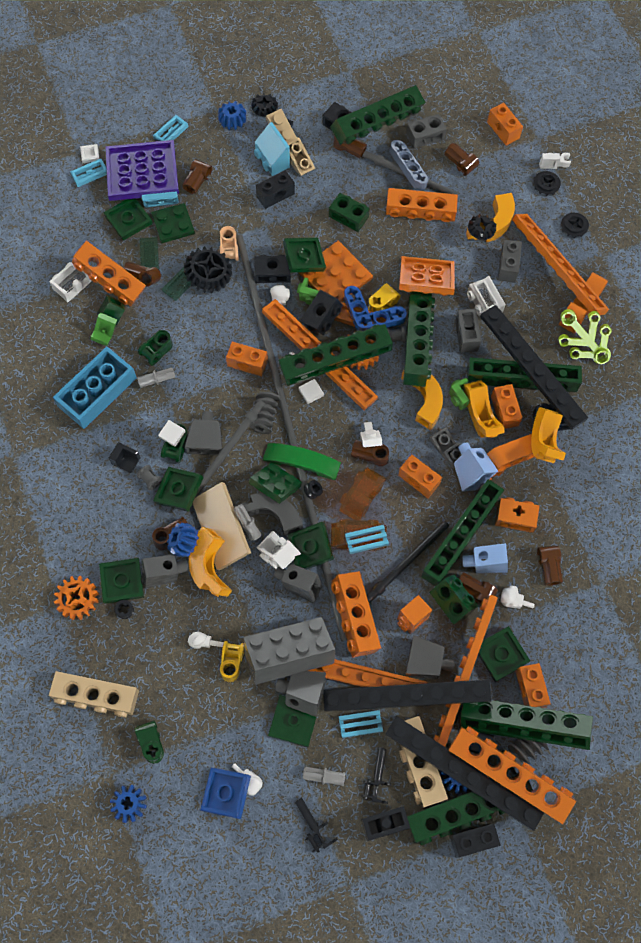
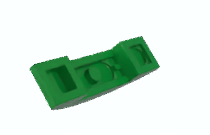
M268 443L263 457V461L272 462L280 466L285 464L315 472L317 476L336 480L341 462L318 452L279 443Z

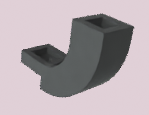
M264 493L250 495L251 503H241L250 517L257 514H268L276 518L281 525L284 536L303 529V523L297 510L286 499L279 504Z

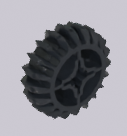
M205 246L202 250L197 248L195 252L192 251L184 263V276H186L187 282H191V287L197 286V291L201 288L204 293L209 290L211 294L214 292V289L217 292L221 288L224 289L232 276V264H229V258H225V253L220 254L219 249L214 251L212 247L207 250Z

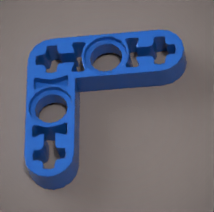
M349 286L344 291V301L357 331L368 330L377 324H385L386 328L401 325L406 320L407 312L403 307L396 306L369 313L358 287ZM361 307L363 311L355 312L353 308ZM378 317H383L386 319V321L384 323H380L376 319Z

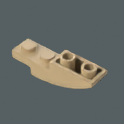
M282 109L267 115L266 120L268 124L272 122L289 145L290 164L299 176L314 170L313 162L300 138L296 137Z

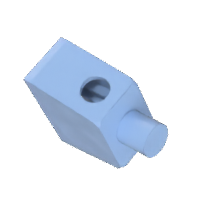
M463 443L458 447L461 456L454 462L461 489L462 491L478 490L498 470L483 448H471L469 443Z
M506 543L474 547V555L462 556L463 567H475L476 573H508Z

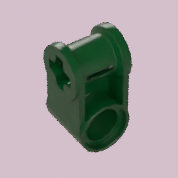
M159 330L139 347L138 354L144 356L151 366L155 365L172 349L173 342L169 332Z
M177 424L185 429V433L175 447L168 442L164 443L161 450V458L167 457L180 463L185 452L188 433L185 426Z
M155 720L134 727L143 756L152 764L159 763L164 757V750ZM152 748H155L157 751L155 757L148 755L151 753Z

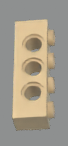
M55 671L49 697L54 699L56 704L66 705L67 702L74 703L76 708L86 709L87 706L95 707L94 711L106 714L107 710L114 711L115 716L126 718L127 714L133 715L139 690L136 687ZM72 687H78V693L75 696L69 695ZM92 691H98L99 693L95 700L89 699ZM118 695V702L113 705L109 704L110 697Z
M419 716L405 720V722L425 734ZM401 746L402 750L399 751L400 758L403 763H407L409 771H406L409 783L414 784L416 792H413L416 804H420L421 808H425L446 801L448 797L438 769L424 761L423 768H416L413 764V759L418 756ZM421 778H428L430 780V789H423L421 787Z

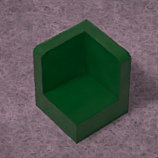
M106 295L97 315L103 313L117 319V325L125 311L124 304Z

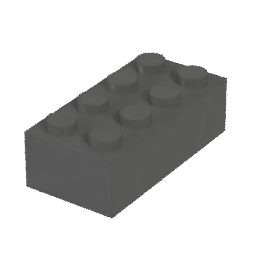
M322 617L243 637L244 654L255 685L334 664L335 647Z

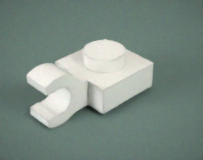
M543 153L539 163L540 169L569 167L571 161L566 160L569 159L570 153H563L561 156L560 153Z
M364 422L365 431L360 432L363 447L382 445L379 430H373L372 422Z

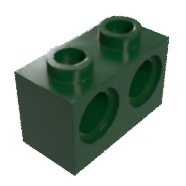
M339 193L329 207L328 217L359 232L369 218L370 208L363 203L353 200L348 195Z
M455 574L442 580L429 592L453 625L465 619L479 607L474 597L467 592L462 581Z

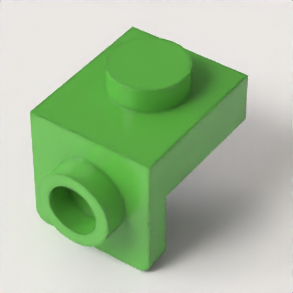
M306 277L303 283H299L297 289L299 300L305 301L308 305L312 303L319 292L318 290L308 288V278Z
M100 313L90 339L107 346L113 336L117 319Z
M467 378L454 381L449 391L453 405L455 407L458 406L460 410L467 408L470 401L463 391V384L468 383Z

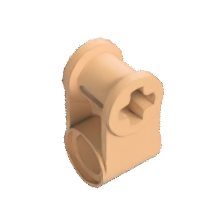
M225 226L220 230V254L225 253V258L239 261L236 231L231 226Z

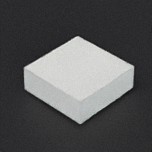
M97 144L80 146L83 163L94 162L99 159Z
M315 379L299 386V391L307 404L324 396Z
M168 420L158 436L175 447L185 433V429Z

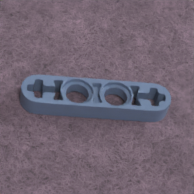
M399 140L392 141L389 149L390 154L411 185L417 190H424L429 180L427 175L404 142Z

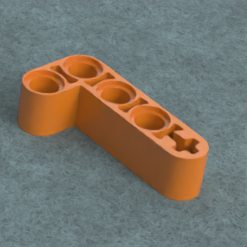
M592 272L586 283L599 297L606 287L608 280ZM576 296L574 301L567 307V309L575 312L577 321L581 325L585 316L589 313L584 304ZM571 314L565 315V318L571 317ZM560 321L559 326L573 334L576 333L571 326H566Z
M532 434L500 445L487 453L498 470L494 476H500L507 468L534 458L531 447Z

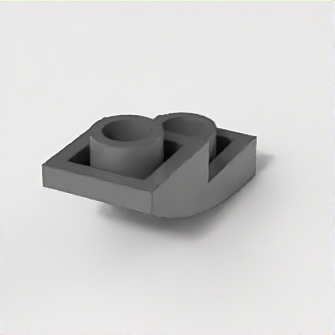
M444 427L430 436L429 439L447 463L454 468V462L461 456L458 448L460 444L454 441L447 428Z

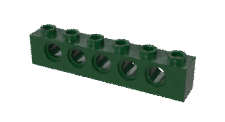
M414 85L336 119L330 128L340 145L344 143L350 144L359 136L364 138L371 131L377 132L384 125L388 127L394 124L397 119L402 121L411 113L413 115L419 113L422 110L421 107L426 102L417 85Z
M410 292L403 385L426 387L427 379L430 380L431 368H428V365H431L432 354L429 353V350H432L433 339H430V336H433L434 325H430L434 321V311H431V308L434 309L435 298L432 297V293Z
M377 324L368 330H359L350 336L338 337L333 342H324L315 348H306L297 354L285 355L282 359H279V364L286 385L290 386L392 351L393 343L386 325ZM371 339V340H374L375 342L372 343V344H369V343H367L366 341ZM354 345L357 349L351 350L348 347ZM334 351H337V352L340 353V354L337 355V356L331 355V353L334 352ZM316 357L322 358L319 362L313 361ZM298 363L304 364L302 368L296 367Z
M471 357L469 359L466 374L468 383L482 380L487 386L512 384L513 388L538 389L516 361ZM544 363L567 392L578 391L582 384V366Z
M489 479L485 482L423 570L421 575L423 579L436 587L445 578L502 496L503 488Z
M497 700L463 704L461 727L465 729L469 726L481 733L590 750L593 716L511 704Z
M528 780L525 784V787L528 790H533ZM470 792L407 816L413 842H419L420 846L432 842V836L439 834L440 838L453 834L451 829L459 826L460 830L472 826L471 821L479 819L481 823L491 819V814L498 811L500 815L504 814V812L495 806L489 808L483 798ZM468 803L475 806L476 812L473 816L466 813L465 807ZM447 811L455 813L456 821L454 823H449L446 820L445 815ZM429 818L436 822V829L434 831H429L426 828L425 823Z

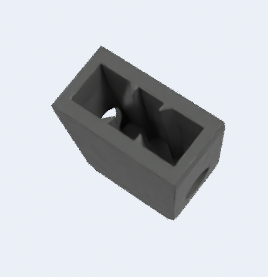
M204 411L202 412V420L194 419L192 421L185 444L187 454L218 455L223 449L220 421L213 420V412Z
M175 555L144 558L142 560V575L145 589L175 582L179 573L189 572L187 560L176 562Z
M290 564L287 570L278 567L274 574L275 578L281 580L285 590L312 603L315 602L323 587L318 574Z
M414 635L411 641L405 676L438 679L441 670L453 671L454 660L443 657L445 650L443 646Z
M304 671L291 675L290 681L278 679L275 691L286 693L285 704L288 707L317 717L325 688L326 673Z

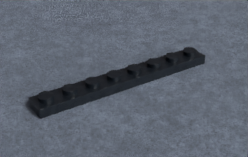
M497 305L481 313L480 318L556 412L563 415L562 419L569 428L573 430L587 421L588 416Z
M489 679L323 690L325 712L492 702Z
M398 716L395 717L385 733L386 736L525 827L535 831L544 814L543 811L456 756L449 749Z

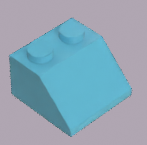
M271 122L256 139L254 154L257 159H261L265 171H269L274 176L290 168V147Z

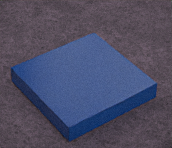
M211 767L200 811L241 819L251 775Z

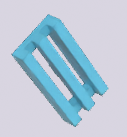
M175 115L153 135V139L158 141L175 140L189 127L188 123ZM168 130V132L161 138L160 136Z
M98 159L70 171V174L77 187H80L107 175V168L102 159ZM86 171L85 174H82V175H80V176H78V177L76 176V175L81 174V173H83V172Z
M177 192L142 195L145 208L179 203Z
M384 525L345 534L350 554L389 545ZM381 532L380 534H375V535H371V536H367V537H362V538L350 540L351 538H355V537H360V536H364V535H368V534H373V533ZM383 539V541L352 548L354 544Z
M380 710L339 716L342 738L383 732ZM376 716L374 720L344 724L345 720ZM373 724L378 726V728L345 732L346 728Z

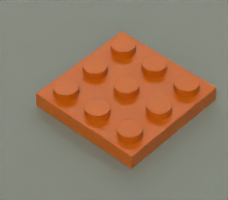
M339 240L322 252L326 265L324 272H298L303 278H308V284L313 289L318 291L321 289L336 297L340 302L344 300V291L347 287L356 286L361 288L373 279V275Z
M402 256L399 290L422 292L424 294L435 293L443 296L454 295V261Z

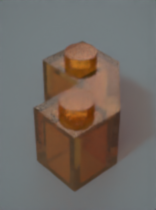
M368 467L362 472L359 471L354 478L355 482L349 492L344 493L339 502L342 504L339 511L360 522L366 515L372 501L380 493L387 478Z
M340 519L339 522L331 524V547L349 550L345 538L346 533L384 524L379 523L378 520ZM384 525L387 534V525ZM377 532V533H373V534H368V535H364V536H360V537L351 538L350 540H354V539H358V538H362V537H367V536H371V535H375V534H380L381 532ZM383 539L354 544L352 548L383 541ZM387 546L371 549L368 551H377L387 548Z

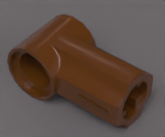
M334 135L333 146L339 151L345 150L358 158L363 156L367 144L356 139L350 144L344 143L340 145Z
M456 143L450 144L444 155L456 164L457 170L464 173V176L479 166L478 158L473 153L467 154Z
M195 159L191 164L189 175L182 184L183 189L191 194H196L203 181L208 180V175H211L212 166Z
M126 262L123 267L145 284L146 287L159 282L161 279V273L156 267L148 268L132 262Z
M355 440L351 457L373 462L377 466H385L389 462V449L384 444L363 447L361 441ZM378 453L385 454V457L378 458L376 455Z
M184 517L166 527H159L154 530L152 538L154 546L158 550L168 549L167 540L169 539V534H171L172 527L175 528L177 523L188 524ZM161 536L167 538L163 542L157 541V539Z
M559 546L538 547L537 556H540L538 562L542 565L545 585L562 584L560 568L561 551Z
M465 572L459 578L467 592L474 597L476 603L482 604L484 598L487 599L490 594L495 596L498 591L494 585L485 581L481 582Z

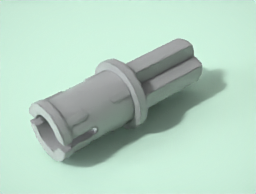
M170 367L157 372L154 370L153 373L137 377L140 388L156 383L159 385V382L175 378V372Z
M239 504L234 507V512L241 522L240 525L246 531L249 539L252 541L260 538L261 532L256 527L254 518L249 516L244 506Z
M304 767L303 779L322 782V785L328 783L344 786L345 772L330 771L327 768Z

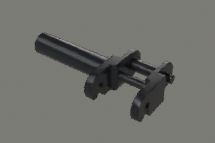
M378 748L374 783L370 782V779L363 781L366 784L365 794L361 795V797H365L364 800L371 798V802L388 804V801L377 799L379 784L391 786V783L382 781L386 755L385 748ZM370 785L375 786L374 796L369 795Z
M303 798L295 802L309 828L314 831L312 835L308 833V837L305 839L309 840L314 848L312 852L317 851L318 853L320 852L319 848L323 847L325 849L338 840L336 837L329 843H326L319 830L329 823L326 821L318 826ZM316 834L322 843L320 846L316 844L313 838Z

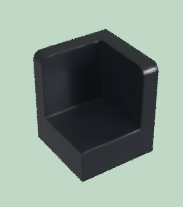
M120 442L117 443L108 457L112 465L128 473L133 472L141 459L138 451Z

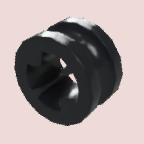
M312 480L304 485V493L308 498L315 499L323 493V488L318 481Z
M120 600L116 603L115 613L119 618L128 619L132 616L134 608L128 600ZM124 605L130 608L127 609L128 613L124 614V612L119 613L120 607Z

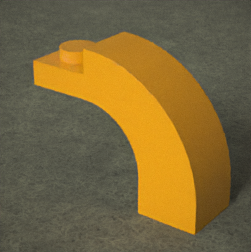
M512 193L495 195L492 205L496 215L493 218L494 223L497 224L496 232L493 237L486 240V243L498 239L508 230L515 211ZM480 223L482 229L485 230L486 226H484L483 223ZM467 228V232H466L467 238H468V239L479 240V239L474 238V237L469 233L468 228Z
M432 374L430 380L427 379L426 387L413 386L424 397V405L418 411L415 421L430 431L438 421L443 405L441 387Z
M482 380L463 384L464 392L470 400L467 407L478 435L481 438H494L498 434L504 433V426L495 418L492 412L487 385Z
M542 407L538 408L532 429L531 447L533 455L537 459L554 463L556 459L564 460L566 453L557 447L556 442L558 428L563 415Z
M201 527L197 534L199 537L196 542L197 546L194 547V552H191L189 555L191 576L199 589L209 590L217 597L219 595L228 597L232 590L217 576L214 569L215 555L225 541L213 529Z

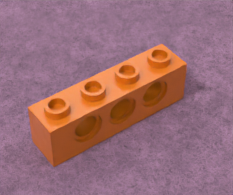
M388 188L386 215L391 217L403 216L409 219L423 218L428 221H455L458 195Z
M87 240L73 256L72 263L78 271L85 272L93 282L101 284L106 292L109 294L113 293L124 305L132 306L146 287L145 284ZM88 262H95L97 266L92 267ZM110 273L112 278H106L103 274ZM124 284L127 289H121L118 285Z
M360 571L337 575L331 581V590L337 600L336 608L341 615L342 630L346 633L348 651L351 652L352 658L373 654L381 649ZM346 592L349 593L352 598H349ZM351 611L355 612L357 618L352 615ZM357 630L361 632L362 637L357 634Z

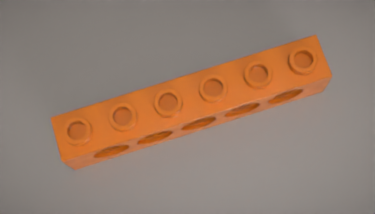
M469 726L466 729L461 727L449 747L450 752L561 824L565 822L576 803L571 791L563 786L561 789L553 785L554 781L544 774L541 777L534 773L535 768L526 762L521 765L515 761L516 756L507 750L504 753L496 749V743L488 738L485 741L478 737L479 733ZM470 744H480L481 751L478 754H472L469 751ZM497 755L500 758L499 764L496 766L489 765L487 762L488 757ZM516 767L518 775L515 778H509L506 775L508 768ZM529 779L537 781V787L534 790H528L525 787ZM552 791L556 793V799L553 802L545 801V794Z

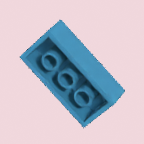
M106 346L54 395L53 399L57 407L85 429L137 377L134 368Z

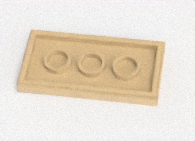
M221 482L197 496L193 501V506L201 527L213 529L225 541L214 558L216 569L222 570L249 555L251 551L239 519L234 512V506L225 483Z

